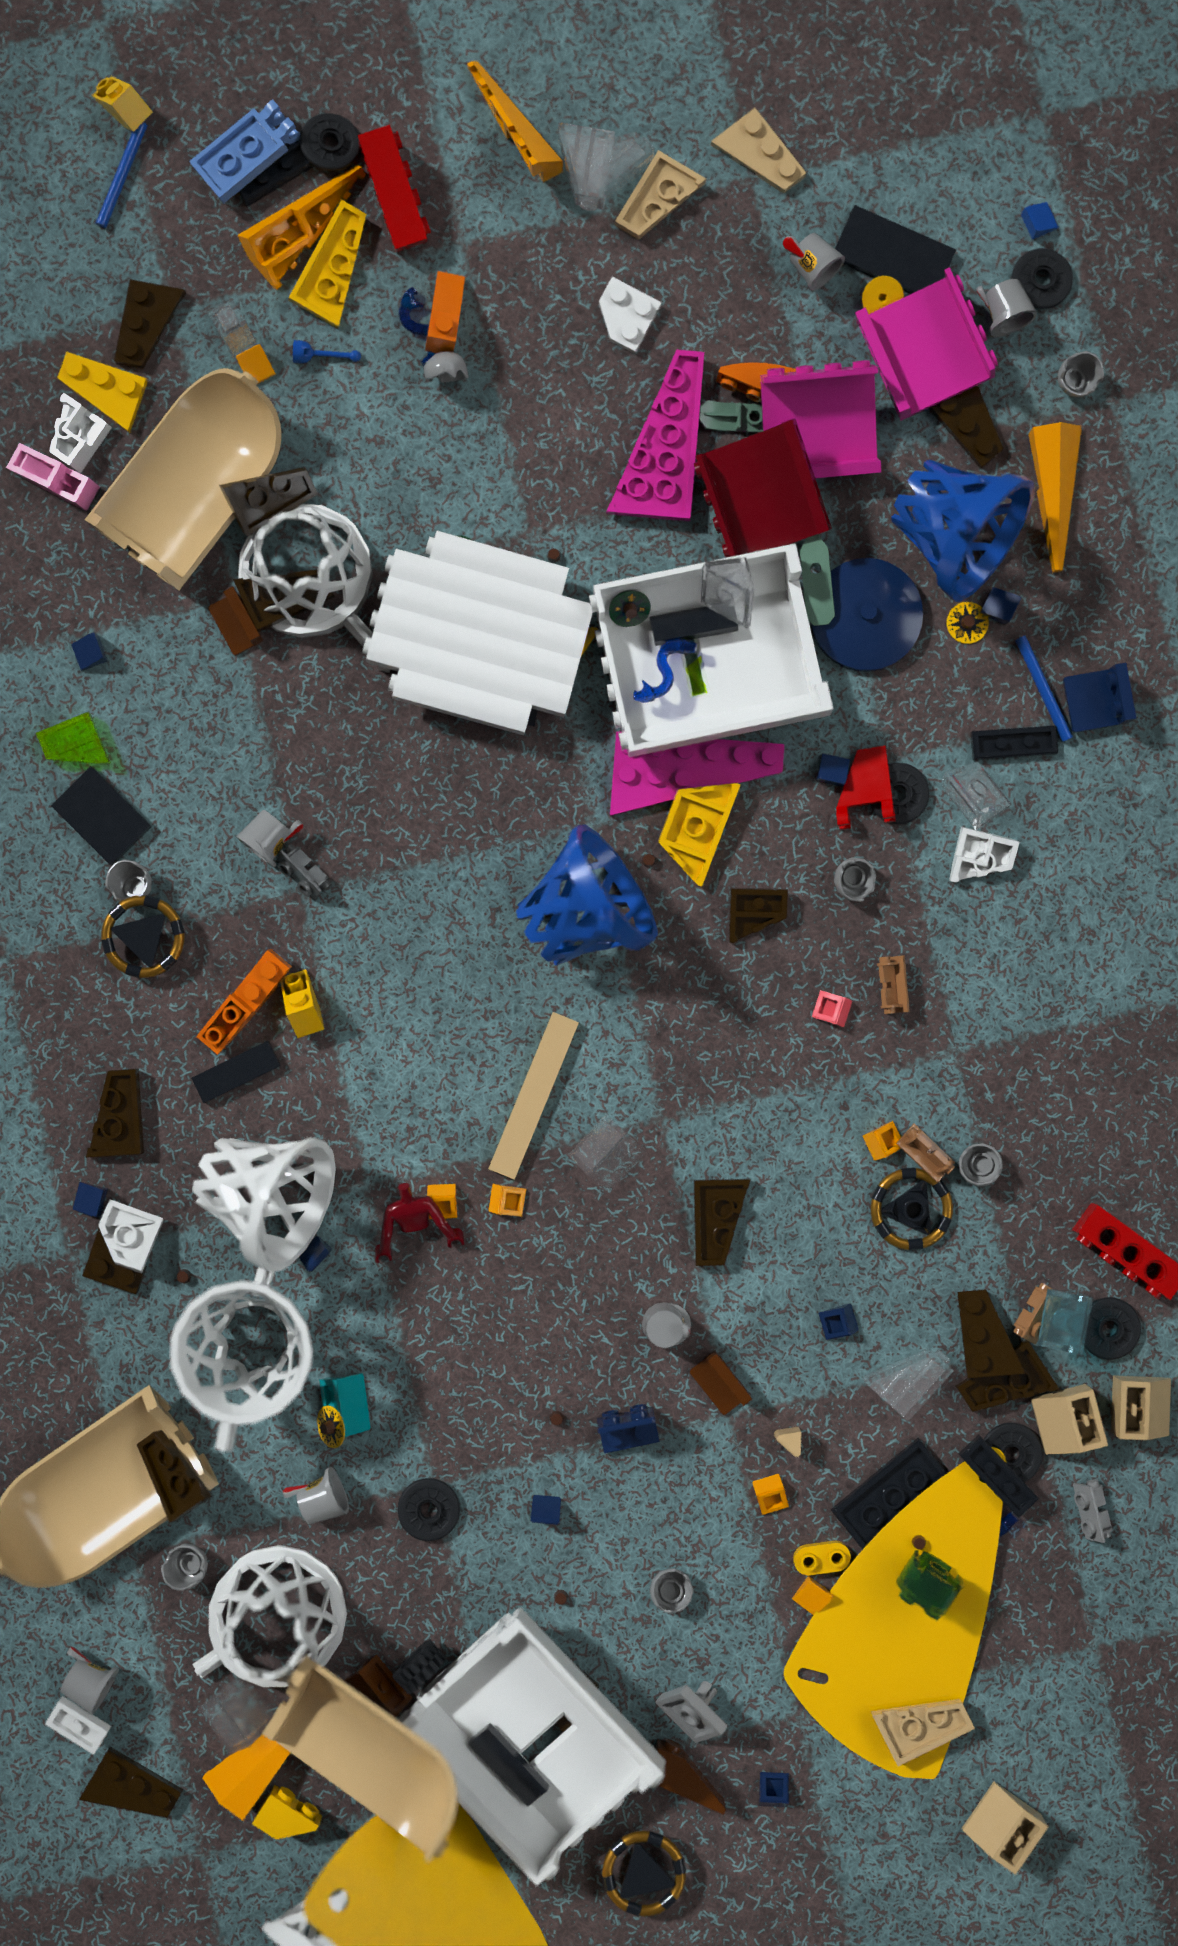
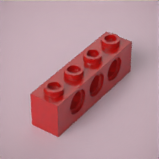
M1091 1203L1072 1229V1231L1078 1234L1076 1240L1088 1249L1094 1246L1100 1250L1099 1257L1112 1266L1115 1262L1124 1268L1122 1271L1123 1275L1135 1283L1138 1279L1147 1285L1144 1290L1158 1300L1161 1296L1171 1300L1178 1291V1263L1099 1205ZM1109 1229L1111 1239L1108 1243L1103 1244L1100 1240V1235L1104 1230ZM1132 1246L1134 1256L1126 1261L1123 1257V1252L1127 1247ZM1151 1263H1155L1157 1265V1272L1154 1276L1148 1277L1146 1273L1147 1267Z

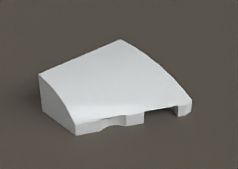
M63 393L60 399L64 404L61 419L56 418V435L52 439L50 452L81 473L112 427Z
M961 826L952 863L950 881L959 882V880L970 877H981L988 873L1012 870L1020 842L1015 839Z

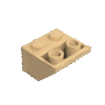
M1113 1375L1111 1433L1119 1439L1152 1440L1169 1436L1171 1378Z
M1086 1384L1030 1398L1046 1455L1082 1453L1108 1446L1094 1390Z
M993 1781L963 1825L962 1830L992 1859L1016 1875L1047 1830L1048 1825L1041 1813Z

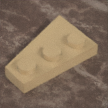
M756 108L711 141L712 147L718 151H723L732 157L733 161L739 165H744L756 173V176L783 194L806 177L805 170Z
M658 150L615 220V226L639 240L706 183V178Z
M961 1699L871 1711L897 1766L975 1729Z

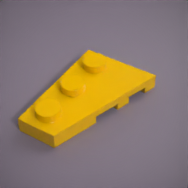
M66 352L57 377L59 381L130 433L148 380L144 377Z

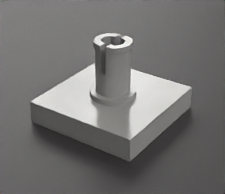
M703 1681L700 1684L696 1693L688 1685H684L662 1693L655 1702L695 1743L722 1735L728 1726L708 1706L713 1697L716 1696L717 1690L714 1687L710 1691L709 1689L712 1687V1684L707 1681Z

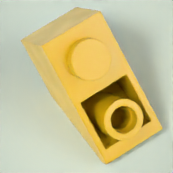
M112 76L100 81L96 87L97 91L92 95L123 127L133 132L153 113L130 84Z
M307 970L285 976L280 982L286 1015L297 1038L324 1030L321 1010Z
M274 1785L257 1811L252 1824L277 1840L316 1831L321 1822L322 1815L319 1814V1810L309 1802L302 1803L296 1799L295 1794L286 1787L279 1788Z

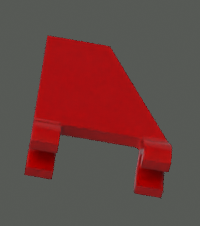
M886 745L857 750L836 807L837 824L840 830L851 828L848 810L850 807L881 803L884 822L896 821Z

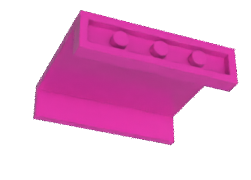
M950 267L945 269L944 279L870 314H868L866 307L855 312L857 324L878 367L880 376L900 421L995 377V367L998 366L996 356L993 350L987 351L984 344L987 338L981 324L976 326L973 320V316L976 315L970 300H964L961 293L964 291L963 283L958 274L953 275Z
M870 360L853 361V366L842 367L841 363L824 364V369L813 370L812 365L797 366L796 372H785L784 368L767 369V374L760 375L763 431L778 426L785 421L796 419L815 478L881 472V460L877 458L875 373H878V367L870 365Z

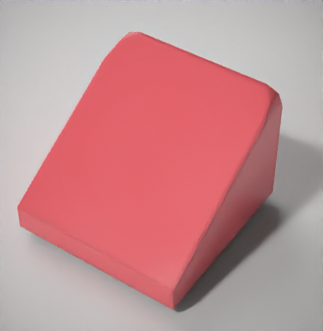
M820 990L812 1017L844 1027L852 1000Z

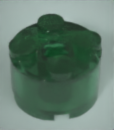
M918 1550L914 1551L896 1579V1583L901 1590L899 1597L909 1605L917 1604L934 1620H939L941 1616L947 1613L964 1587V1582L959 1575L954 1578L949 1573L951 1567L944 1561L925 1551L920 1556Z

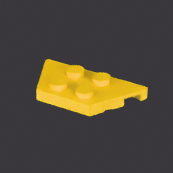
M738 783L677 789L660 834L658 843L695 884L701 887L740 788Z

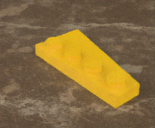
M341 200L289 296L290 302L336 328H339L367 215L344 200Z

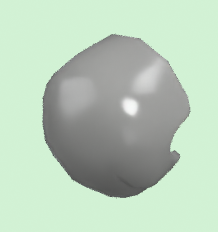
M439 352L432 356L424 365V375L429 382H432V379L435 377L441 383L469 378L464 359L455 352Z
M1088 351L1075 353L1068 357L1062 363L1058 372L1059 387L1066 395L1075 398H1081L1093 393L1104 378L1102 361L1096 354Z
M852 857L843 861L836 868L833 880L837 892L845 899L861 902L864 901L867 895L874 892L876 873L874 867L863 858Z
M124 859L114 863L107 871L105 885L114 896V899L121 902L132 896L139 895L141 897L148 895L151 892L152 878L147 869L141 864Z
M984 1143L967 1147L959 1158L960 1174L968 1183L974 1186H988L995 1182L1002 1172L1001 1155L994 1147Z
M184 1543L168 1552V1556L161 1566L164 1582L171 1589L179 1591L195 1587L203 1580L207 1572L208 1562L206 1554L197 1545Z
M675 1568L659 1571L652 1579L649 1589L654 1605L666 1613H676L684 1610L691 1602L693 1587L689 1577L681 1570Z

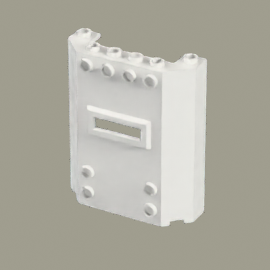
M796 544L593 585V595L589 596L592 613H597L599 630H595L598 647L603 646L605 657L601 658L603 673L610 676L611 684L607 685V692L610 702L615 701L617 711L612 712L615 728H621L622 733H619L622 750L627 749L629 757L831 715L833 705L827 681L822 682L799 578L802 569ZM628 590L642 592L648 597L651 604V610L646 620L639 625L622 627L615 624L609 615V605L613 598ZM733 601L738 631L694 639L705 693L693 695L682 642L655 646L650 617Z
M521 1607L515 1610L513 1616L509 1613L504 1615L431 1681L416 1697L418 1699L409 1710H405L397 1720L440 1752L450 1766L455 1778L457 1802L536 1886L544 1879L549 1881L555 1876L559 1870L558 1864L561 1853L569 1846L571 1848L575 1847L583 1838V1833L589 1828L593 1830L599 1826L604 1819V1815L610 1809L612 1811L617 1810L624 1802V1797L631 1791L635 1793L638 1790L643 1793L649 1786L652 1788L656 1787L664 1778L665 1760ZM565 1716L572 1723L568 1729L529 1763L550 1785L547 1792L529 1806L509 1788L468 1744L473 1736L491 1723L524 1758L521 1753L561 1717Z

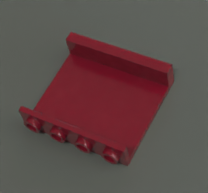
M796 419L785 421L778 426L707 453L696 455L695 471L698 478H703L707 489L703 490L707 505L709 507L713 506L716 517H713L715 529L718 534L722 533L725 544H722L725 558L786 546L832 529Z

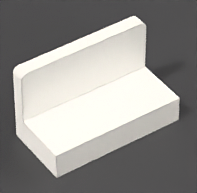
M64 1696L58 1701L45 1725L93 1755L111 1728L110 1725Z

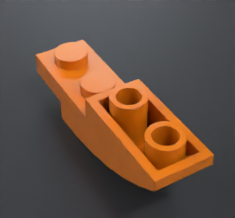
M749 362L731 364L720 367L716 382L720 383L721 387L728 391L734 392L737 390L746 394L750 400L761 402L760 375L767 374V369L784 368L785 372H796V369L769 363Z
M268 949L196 1037L217 1055L220 1054L278 988V984L292 966L275 951Z

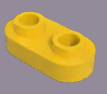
M840 1541L802 1545L796 1549L793 1555L796 1569L801 1574L807 1576L842 1571L847 1568L851 1560L849 1549ZM840 1553L841 1559L837 1562L833 1561L832 1555ZM806 1557L813 1558L811 1565L803 1564Z

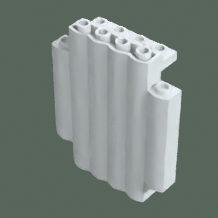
M436 531L435 538L429 537L425 552L430 554L429 558L399 549L395 550L394 556H388L385 571L389 572L387 583L381 582L377 599L382 600L379 611L375 609L373 611L370 626L374 627L372 638L366 637L362 654L367 655V663L377 665L380 671L390 673V669L398 671V675L392 674L388 687L389 691H393L392 699L520 735L525 734L531 708L560 717L565 716L592 617L590 603L562 596L569 568L440 531Z

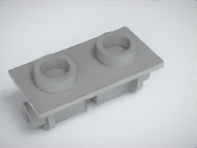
M1098 1479L1087 1481V1485L1073 1483L1074 1499L1079 1508L1082 1521L1081 1529L1085 1534V1538L1104 1543L1105 1538L1111 1537L1110 1532L1113 1528L1108 1510H1098V1507L1106 1504L1102 1484H1099Z

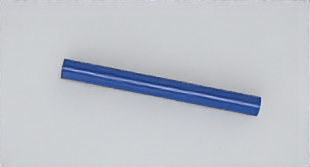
M144 122L131 134L97 218L96 224L105 229L148 125Z
M1026 635L1016 639V644L1053 723L1056 725L1062 742L1072 738L1069 727Z

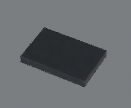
M92 766L51 805L111 866L152 827Z

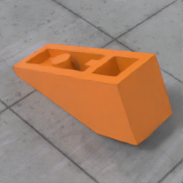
M441 271L437 272L425 351L432 353L454 352L465 276Z

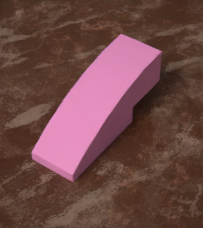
M19 443L6 467L24 479L85 511L88 510L100 488L90 478Z

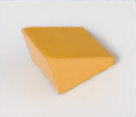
M257 344L236 356L242 371L251 374L258 383L276 375L261 344Z
M893 1121L862 1136L875 1161L886 1158L901 1149L896 1144L901 1136Z
M456 1184L428 1185L427 1196L435 1201L445 1219L457 1218Z
M492 1184L488 1211L499 1215L522 1217L526 1189Z
M779 1474L752 1482L762 1515L789 1507Z
M808 1576L792 1597V1600L814 1615L816 1611L820 1612L832 1600L833 1595L828 1589Z

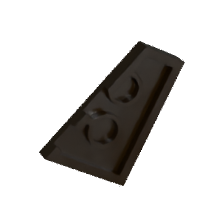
M303 467L219 485L243 534L247 537L268 524L270 518L289 512L318 495L308 471Z
M319 569L291 572L286 575L277 576L294 587L299 579L305 577L318 578ZM243 578L233 579L258 632L286 619L280 611H264L267 607L275 605L267 589L258 585L259 597L255 601L252 580ZM273 587V593L278 602L287 597L278 587ZM307 588L301 597L315 604L319 591ZM333 592L328 593L325 601L335 597ZM296 604L285 610L293 617L308 609Z
M139 1069L108 1071L99 1103L101 1105L99 1114L92 1130L91 1145L87 1150L85 1158L143 1154L144 1142Z
M751 1179L694 1180L696 1266L725 1265Z
M987 1290L957 1292L967 1378L1025 1374Z
M1028 1340L1014 1347L1025 1374L966 1378L955 1386L972 1412L1005 1404L1011 1400L1032 1397L1038 1393L1059 1390V1387Z
M109 1747L79 1800L168 1818L184 1789L114 1748Z

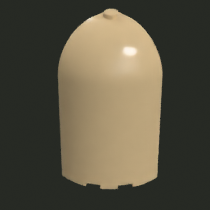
M229 368L218 369L204 375L185 390L85 518V521L110 541L115 542L124 550L127 547L131 550L128 555L144 567L150 568L157 573L156 575L177 590L182 588L235 519L219 485L268 475L279 455L281 425L277 411L270 399L256 386L258 381L246 371L242 374Z
M150 1385L145 1387L28 1468L9 1485L0 1498V1575H6L15 1582L29 1587L44 1588L67 1584L90 1574L167 1521L168 1518L136 1445L155 1431L162 1430L209 1491L219 1484L205 1454L198 1455L190 1443L194 1439L193 1435L182 1420L178 1423L168 1412L171 1406Z
M305 1655L288 1680L289 1686L286 1694L290 1696L289 1701L281 1702L262 1734L271 1741H276L371 1812L376 1815L378 1814V1817L414 1843L426 1855L424 1857L426 1861L430 1862L433 1857L439 1860L449 1844L444 1839L453 1823L457 1806L455 1778L447 1761L428 1742Z

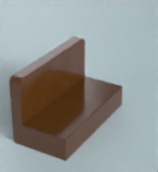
M232 586L223 591L226 597L210 605L208 610L231 652L237 656L264 640L260 632L257 631L238 592Z
M716 1350L690 1369V1374L723 1415L729 1413L740 1403L744 1406L752 1400L750 1393Z
M377 1654L370 1657L356 1673L344 1680L345 1684L393 1718L412 1700L410 1694L408 1695L392 1677V1672Z

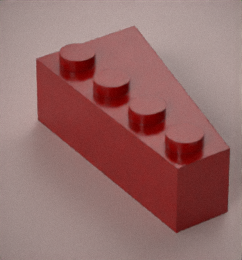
M389 124L358 135L359 147L362 155L364 154L366 168L373 181L375 194L380 208H382L383 217L395 252L397 253L427 243V234H430L431 231L426 216L420 217L417 206L422 205L416 188L411 189L408 178L412 177L408 161H402L399 150L403 149L398 131L392 132Z

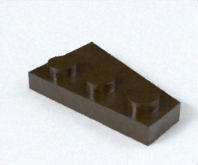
M130 279L114 358L116 364L144 369L160 341L161 334L172 320L174 311L185 297V289Z
M978 385L928 408L980 469L1004 449Z
M162 1430L151 1433L136 1444L169 1523L180 1520L213 1497Z

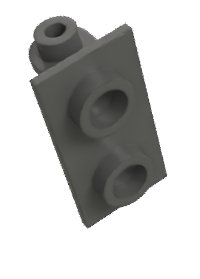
M291 844L285 851H280L276 860L278 867L285 876H291L298 883L299 890L305 896H310L316 901L321 891L325 892L331 886V883L328 881L330 878L316 864L310 870H307L305 867L312 860L298 846L294 847Z

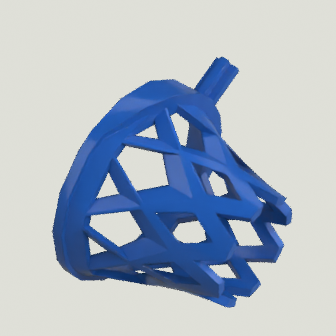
M927 460L924 462L923 467L929 472L914 471L908 479L916 496L898 495L894 506L900 516L894 514L891 516V521L918 547L937 574V585L950 599L955 602H961L973 595L989 579L1013 546L1028 517L1034 499V483L1025 476L1004 474L1002 476L978 475L933 460ZM921 482L928 483L926 490ZM941 491H947L948 494H942ZM1007 497L1012 499L1011 503L1001 504ZM908 506H913V507H914V508L912 509V514H911V512H910ZM1007 514L1000 527L994 516ZM943 518L949 529H944ZM987 522L996 535L992 543L974 542L977 534ZM972 550L985 551L976 563ZM963 561H965L968 569L966 574L960 571Z
M586 824L577 825L571 830L569 840L555 863L539 884L518 904L519 908L516 910L519 920L531 918L524 931L530 943L548 941L540 955L547 962L553 961L555 966L582 954L622 945L629 950H641L655 941L658 935L652 910L624 862L600 834ZM589 852L598 860L597 862H588ZM603 867L607 871V875L601 886L593 870ZM566 881L562 893L559 896L561 883ZM613 882L622 895L609 894ZM615 905H628L630 911L623 915ZM578 911L585 912L577 923ZM552 914L545 927L546 931H538L544 916ZM632 917L636 927L629 922ZM576 941H584L582 944L573 946Z

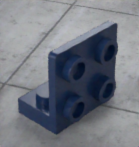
M1126 663L1115 664L1108 670L1073 675L1063 679L1072 732L1077 733L1128 724L1137 718Z
M646 1404L631 1406L630 1411L619 1413L618 1410L606 1411L602 1413V1417L597 1418V1428L601 1436L604 1453L660 1442L653 1407L647 1408Z

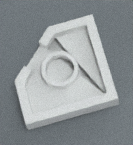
M612 277L599 300V306L604 317L610 342L636 354L662 302Z
M109 1199L98 1226L114 1263L142 1273L164 1220L161 1217Z

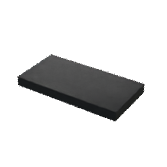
M854 205L835 247L845 257L844 265L874 278L890 276L900 283L903 291L910 294L944 279L945 269L949 268L956 249L857 205Z
M917 1438L836 1504L831 1511L863 1550L877 1533L902 1509L933 1483L946 1475L947 1472L921 1440Z

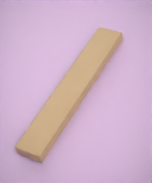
M555 1012L552 1013L488 1168L489 1170L515 1180L579 1022Z

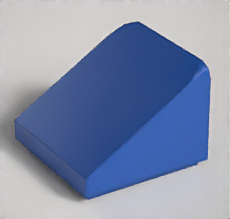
M1047 202L1027 206L1021 213L1032 240L1058 229V225Z

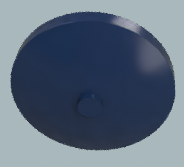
M874 558L850 560L831 570L835 616L826 625L814 626L810 623L814 639L820 649L838 665L855 671L881 670L901 660L915 644L923 622L922 601L913 581L897 566Z

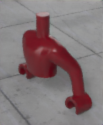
M402 1183L398 1186L401 1200L386 1206L382 1221L380 1244L375 1247V1262L380 1263L379 1257L382 1255L388 1256L389 1261H392L390 1244L394 1221L399 1225L402 1232L410 1233L428 1227L430 1215L436 1226L447 1238L449 1248H452L451 1242L454 1240H459L463 1246L464 1234L459 1228H451L440 1208L431 1197H412L409 1184Z

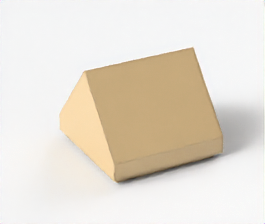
M793 1427L776 1430L774 1432L776 1440L792 1455L799 1457L801 1454L800 1428Z

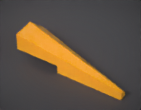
M478 61L467 63L470 73L507 139L512 138L532 176L534 177L539 174L542 181L545 182L562 173L563 161L480 63Z
M355 165L237 235L249 260L274 289L277 290L282 286L279 280L288 269L294 270L298 265L295 260L305 247L311 248L327 227L334 215L333 210L341 199L346 201L351 194L348 190L357 178L363 179L366 176L362 166Z
M1058 422L1033 427L1028 434L1039 486L1037 496L1052 573L1063 571L1081 437L1080 425Z
M264 1730L232 1755L230 1754L217 1766L208 1770L202 1777L219 1804L242 1821L291 1753L276 1741H271L262 1734Z

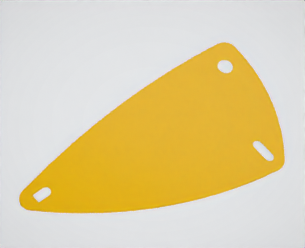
M991 1447L1006 1462L1004 1453L998 1448ZM965 1461L911 1501L858 1554L829 1591L833 1595L832 1600L820 1612L816 1611L784 1668V1678L797 1699L827 1732L865 1760L905 1778H936L951 1741L897 1766L871 1711L961 1699L962 1703L964 1702L978 1652L993 1581L1003 1501L985 1482L979 1480V1476ZM916 1535H921L925 1538V1547L921 1550L916 1549L912 1545V1539ZM801 1668L825 1673L828 1675V1682L819 1684L801 1679L798 1676V1671Z
M458 1802L453 1823L444 1839L449 1844L439 1860L433 1857L430 1862L424 1859L426 1855L414 1843L378 1817L377 1814L357 1830L332 1857L307 1894L303 1906L304 1915L309 1923L336 1946H548L537 1922L472 1818ZM337 1889H343L349 1898L347 1907L340 1912L334 1911L330 1906V1896Z

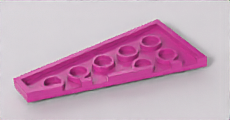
M676 350L606 514L690 521L704 352Z
M616 731L610 816L673 801L677 789L732 783L739 784L781 774L783 772L785 744L715 739L629 757L627 749L622 750L619 733L622 732Z

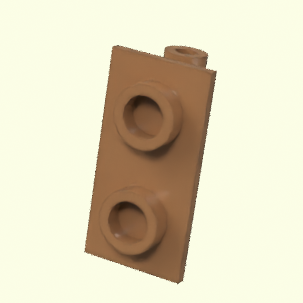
M905 955L879 957L877 966H879L880 983L883 985L881 989V1009L884 1008V1014L910 1012Z
M915 1123L896 1143L937 1183L945 1174L948 1175L955 1168L953 1165L955 1162Z
M1043 1283L1039 1287L1036 1286L1027 1301V1304L1032 1306L1034 1310L1031 1313L1023 1308L1017 1321L1014 1323L1016 1328L1013 1332L1036 1345L1038 1339L1044 1335L1046 1325L1051 1316L1059 1309L1063 1295Z

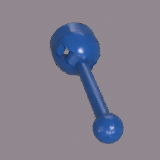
M293 341V363H307L311 360L312 356L350 358L354 362L361 359V354L357 350L351 353L313 350L306 341Z

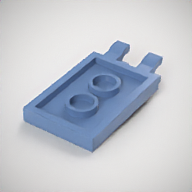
M273 99L259 113L253 108L189 161L223 204L288 151L285 144H292L300 139V133L295 129L294 123L289 117L285 118L280 111V107Z

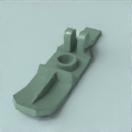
M707 400L700 406L699 423L707 430L759 433L763 431L762 404L724 403ZM753 413L759 416V420L756 422L751 421L749 418Z
M816 534L806 538L800 550L805 608L808 621L814 626L829 624L835 616L829 550L820 538V534ZM814 566L821 567V571L817 574L812 573L811 569Z

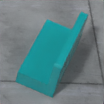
M357 1373L343 1378L328 1377L320 1379L323 1407L327 1405L332 1406L340 1413L345 1426V1437L370 1430L364 1375Z

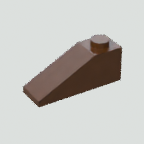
M657 1739L654 1749L665 1760L664 1778L657 1786L724 1815L726 1811L724 1799L685 1751L681 1749V1746L670 1739H666L665 1742Z

